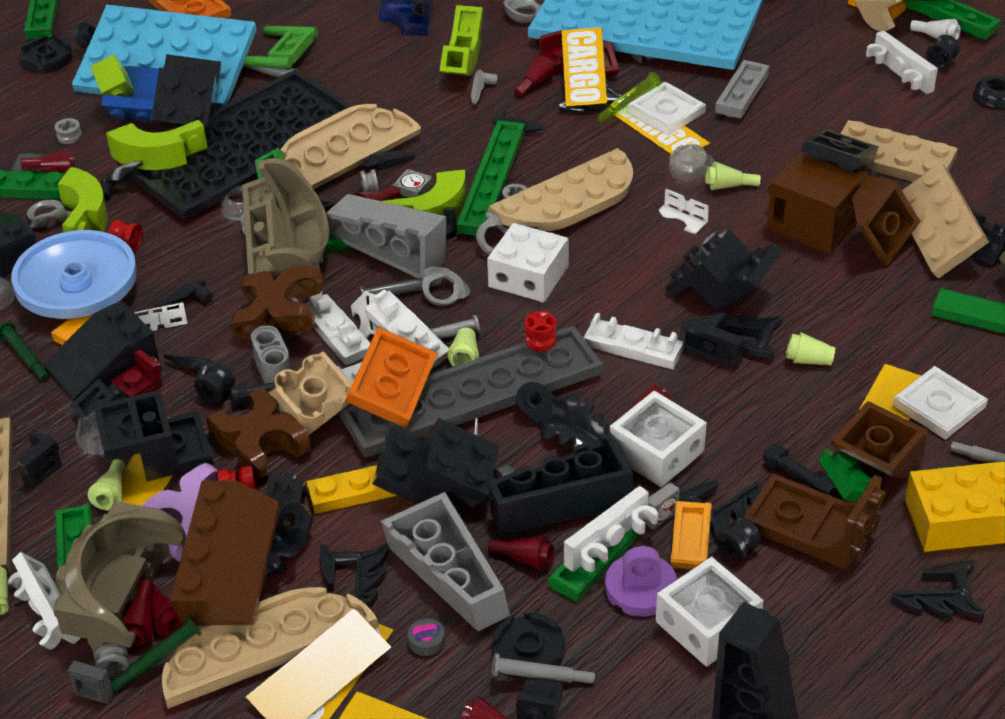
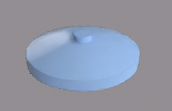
M76 230L47 237L28 248L16 261L11 279L16 298L27 310L48 318L72 319L92 315L120 301L134 285L137 267L132 249L122 239L102 231Z

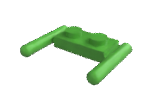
M265 26L263 29L265 36H281L282 38L269 51L268 57L246 56L243 67L291 68L292 64L299 59L314 41L313 38L318 36L317 27Z

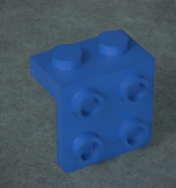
M124 66L135 92L128 95V97L103 95L101 106L109 113L110 117L117 120L130 119L151 122L159 69Z

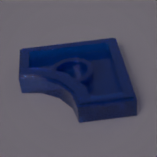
M381 0L379 20L397 24L402 30V35H428L433 0H428L429 13L425 16H418L414 13L412 0Z

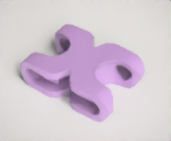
M208 463L199 465L181 478L179 482L181 492L171 490L160 491L141 506L156 508L174 517L183 527L187 537L201 481H218V470ZM185 542L182 546L168 544L170 555L178 562L181 561Z

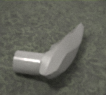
M481 69L475 72L471 91L473 105L479 100L484 84L496 85L497 74L484 73Z

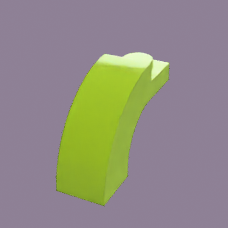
M456 5L449 46L443 45L440 72L442 74L471 76L474 72L482 41L480 37L484 13L482 7Z
M199 120L160 133L142 131L134 126L133 123L106 133L111 156L123 165L142 161L143 165L136 168L142 170H164L187 164L186 156L207 149L204 125Z
M70 167L58 183L63 206L74 209L62 224L63 232L76 230L104 232L108 222V214L100 183L88 172Z
M465 169L436 173L435 186L423 195L382 202L444 216L443 208L453 206L457 218L466 202Z

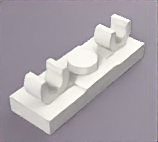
M884 30L876 33L875 44L867 46L866 56L876 57V64L884 63L890 67L892 71L902 77L901 82L906 83L909 81L912 83V90L920 89L926 94L933 92L938 68Z
M384 289L374 296V301L365 307L366 315L379 327L436 352L437 356L431 370L448 358L447 352L449 348L390 291Z
M321 291L320 294L309 297L310 301L304 304L308 306L315 316L313 328L344 365L347 366L363 359L370 342L357 329V326L327 294L322 296Z
M600 313L595 314L589 329L583 337L592 349L672 370L684 349V341L677 340V334L672 332L670 337L660 335L659 328L651 332L627 325L617 324L616 317H611L609 322L600 320Z
M641 486L637 487L564 541V566L572 572L582 566L584 570L592 573L595 571V561L592 558L597 557L603 562L608 561L607 548L618 544L628 530L632 528L636 533L643 534L645 533V522L643 519L649 520L654 525L658 523L657 510L648 506L649 492Z
M20 552L12 560L18 572L11 575L7 582L18 589L14 593L15 597L23 601L28 600L30 607L42 616L43 620L37 622L32 629L34 633L44 637L39 644L49 650L54 649L59 644L61 638L75 644L81 637L62 634L57 617L54 615L55 601L61 594L43 563Z

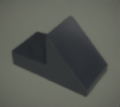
M726 313L683 320L680 324V340L684 341V350L735 369L739 367L743 359L744 337L725 331Z

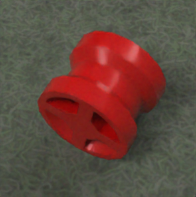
M118 219L113 221L108 233L126 242L133 253L137 252L143 240L141 224L131 223L128 225L125 221Z
M536 311L529 314L525 318L524 323L527 347L535 351L550 350L557 341V334L555 332L557 320L555 316L546 311Z

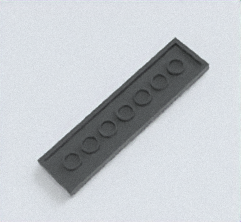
M573 325L556 331L557 341L550 350L535 351L527 347L524 342L428 375L406 428L352 404L339 411V416L364 458L381 453L385 436L391 427L411 437L420 439L426 436L438 418L457 426L516 405L517 391L524 383L538 382L552 392L603 374V363ZM533 392L529 399L537 397L536 393Z

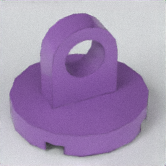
M646 546L634 547L628 550L623 557L613 562L607 570L605 592L609 602L614 606L616 604L618 607H621L622 612L632 616L646 617L656 614L657 593L675 582L677 576L674 569L664 559L659 558V554L655 549Z

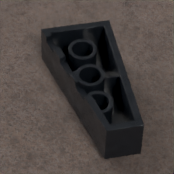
M608 432L599 436L600 442L590 446L584 442L573 447V453L558 458L556 455L545 458L542 466L535 469L526 466L488 482L490 513L500 536L605 512L632 492L633 472L611 433Z
M744 601L719 632L712 719H799L780 620L772 616L768 611Z

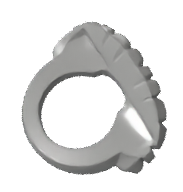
M436 266L424 269L423 275L425 277L422 282V292L425 298L432 304L448 306L455 303L458 299L466 298L470 294L468 285L453 271ZM442 278H446L454 284L453 294L444 300L434 298L429 292L430 284Z

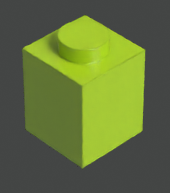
M115 54L90 66L103 95L128 97V95L135 92L124 65Z

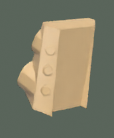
M322 351L320 354L310 355L302 362V367L297 371L285 369L277 373L275 376V388L268 393L276 399L278 412L280 414H291L310 435L350 404L345 402L352 383L325 352Z

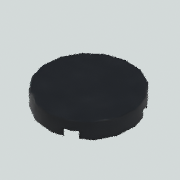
M41 36L25 43L21 48L19 58L21 65L26 70L36 73H47L62 69L68 65L73 58V51L69 41L62 37L54 36V39H48L47 36Z
M524 613V617L515 619L514 615L505 619L496 627L492 637L493 657L497 653L500 655V658L560 666L566 653L565 638L558 623L547 616L536 613ZM510 675L520 679H526V677L524 676Z

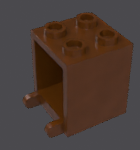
M799 152L792 161H788L779 175L777 177L774 176L769 182L767 192L770 194L765 211V216L768 217L767 230L831 254L857 225L852 196L868 177V172L864 170H859L856 173L846 171L834 164L814 160L809 155Z

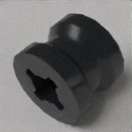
M950 35L939 36L926 50L928 62L936 68L947 67L959 54V43Z
M212 363L206 369L205 375H201L195 380L194 388L203 400L211 404H218L224 398V392H229L231 390L230 387H234L236 381L232 372L227 367L219 363Z
M743 517L735 519L730 524V529H723L716 535L718 548L726 558L733 562L742 561L747 556V551H754L761 545L762 541L757 527Z

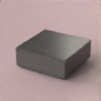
M73 661L67 670L75 695L101 703L109 702L114 693L107 670Z

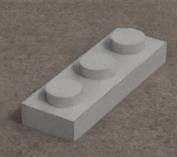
M743 60L717 100L715 113L741 119L768 77L769 65Z

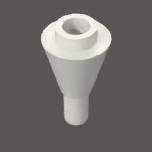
M956 19L929 22L913 20L910 25L912 31L926 33L935 39L947 34L957 40L961 30Z

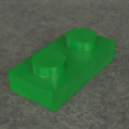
M824 449L819 462L845 501H858L870 483V477L864 473L856 458L842 451L835 452Z

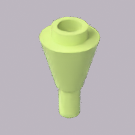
M715 161L712 167L707 168L705 177L706 184H710L711 190L741 185L759 186L761 180L760 175L742 173V171Z
M113 460L109 470L88 490L89 501L101 510H110L114 501H122L121 475L125 468V463L122 460Z

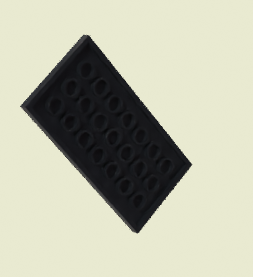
M294 69L211 112L208 131H205L207 149L186 156L187 164L164 170L135 169L128 178L186 221L242 191V185L257 180L256 159L276 148L281 150L283 145L294 135L353 106ZM117 161L118 167L123 165Z

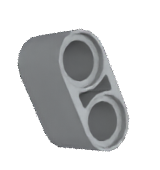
M273 326L256 328L251 334L255 364L264 384L275 382L277 373L285 369H291L288 350L277 328Z

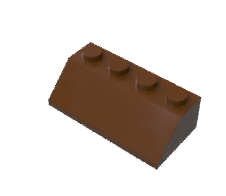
M236 480L201 481L170 602L183 625L187 623V617H190L196 625H254L281 505L279 501Z

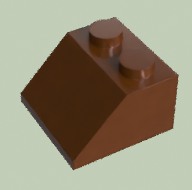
M868 176L852 196L854 212L861 232L882 265L888 266L920 223V220L895 180Z
M867 401L831 440V446L890 476L907 478L910 471H913L924 458L928 430Z

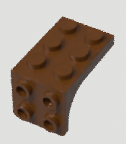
M772 474L743 518L751 521L757 527L760 535L847 570L854 557L859 559L862 556L867 542V535H874L879 526L881 516L876 514V512L879 510L885 495V491L880 490L882 478L874 475L860 499L849 502Z

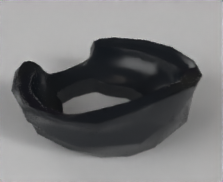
M1000 76L982 78L976 84L973 97L981 104L995 108H1005V91H996L987 85L996 84L1005 88V78Z

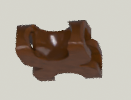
M313 266L287 268L281 272L276 280L268 271L245 275L240 289L253 303L247 308L234 312L230 322L231 331L242 339H251L252 332L261 326L278 328L280 325L281 330L288 335L310 331L313 328L315 316L308 306L302 302L309 297L321 293L325 281L324 275Z
M258 388L248 394L251 401V411L247 414L230 416L222 410H217L206 416L208 431L212 439L225 453H239V467L252 466L255 481L269 474L266 470V456L269 453L286 451L297 458L311 451L310 439L306 429L291 414H276L278 411L277 401L263 388Z

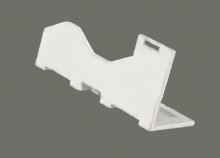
M665 189V204L659 209V212L665 218L682 220L686 224L684 230L696 235L708 222L709 206L693 199L687 201L683 195ZM669 194L678 197V199L669 196ZM669 204L678 207V210L670 207ZM695 204L698 205V206L703 207L704 210L701 209V208L696 207ZM683 210H686V211L690 212V214L687 215V214L682 213V212H683ZM694 214L703 217L704 219L702 220L700 218H697L694 216Z
M365 291L351 305L353 317L356 314L360 316L361 324L359 331L367 339L371 334H375L379 326L365 313V307L368 306L366 296L369 297V304H371L376 295ZM370 321H372L373 330L370 328Z
M183 302L134 312L136 314L148 311L147 315L138 317L145 324H150L152 331L158 329L160 322L164 324L165 328L188 324ZM179 305L177 309L167 310V307ZM162 308V312L153 313V310ZM182 317V321L170 322V319Z

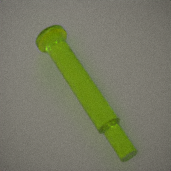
M650 72L647 79L598 114V120L603 122L654 86H661V80L658 75Z

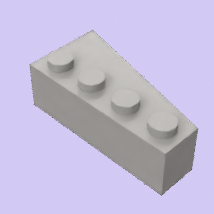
M351 194L343 197L326 213L329 223V235L341 239L346 245L416 278L424 279L423 273L425 268L430 266L441 267L446 262V216Z
M445 492L381 521L389 548L477 631L511 616L504 588Z

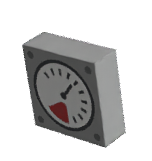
M407 169L393 186L399 189V195L411 198L425 194L433 185L432 176Z
M671 482L648 497V506L655 508L658 512V523L655 525L645 519V524L653 530L675 515L676 501H679L680 489Z

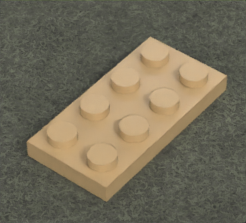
M848 120L840 133L879 146L872 171L910 182L916 181L940 162L949 171L957 157L958 148L921 139L914 135L901 134L886 128L866 125L859 121Z
M941 162L902 190L920 220V223L911 234L932 273L938 279L989 243L948 169Z

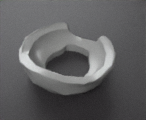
M505 0L503 3L505 13L518 23L532 22L543 5H539L535 0ZM528 8L535 10L534 14L529 15L517 12L518 10Z

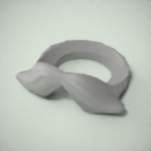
M39 201L33 204L27 211V217L31 223L29 227L31 229H42L48 225L51 218L63 222L72 212L66 211L60 201ZM43 208L55 209L50 213H44L35 217V214Z
M487 212V219L478 228L476 239L481 249L490 255L494 248L485 241L484 234L486 229L497 227L505 235L509 228L504 227L497 215Z

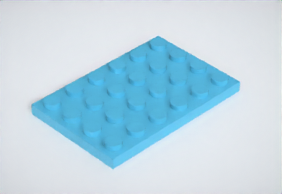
M106 5L72 82L74 92L103 95L90 66L113 54L117 56L124 66L158 69L159 67L164 68L166 54L220 61L222 66L215 105L217 110L230 101L257 27L255 22Z

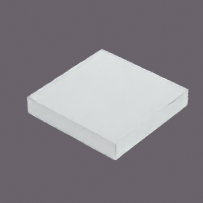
M663 82L628 104V112L668 136L706 111V104L667 82Z
M934 366L896 395L893 400V406L946 440L985 409L988 399Z

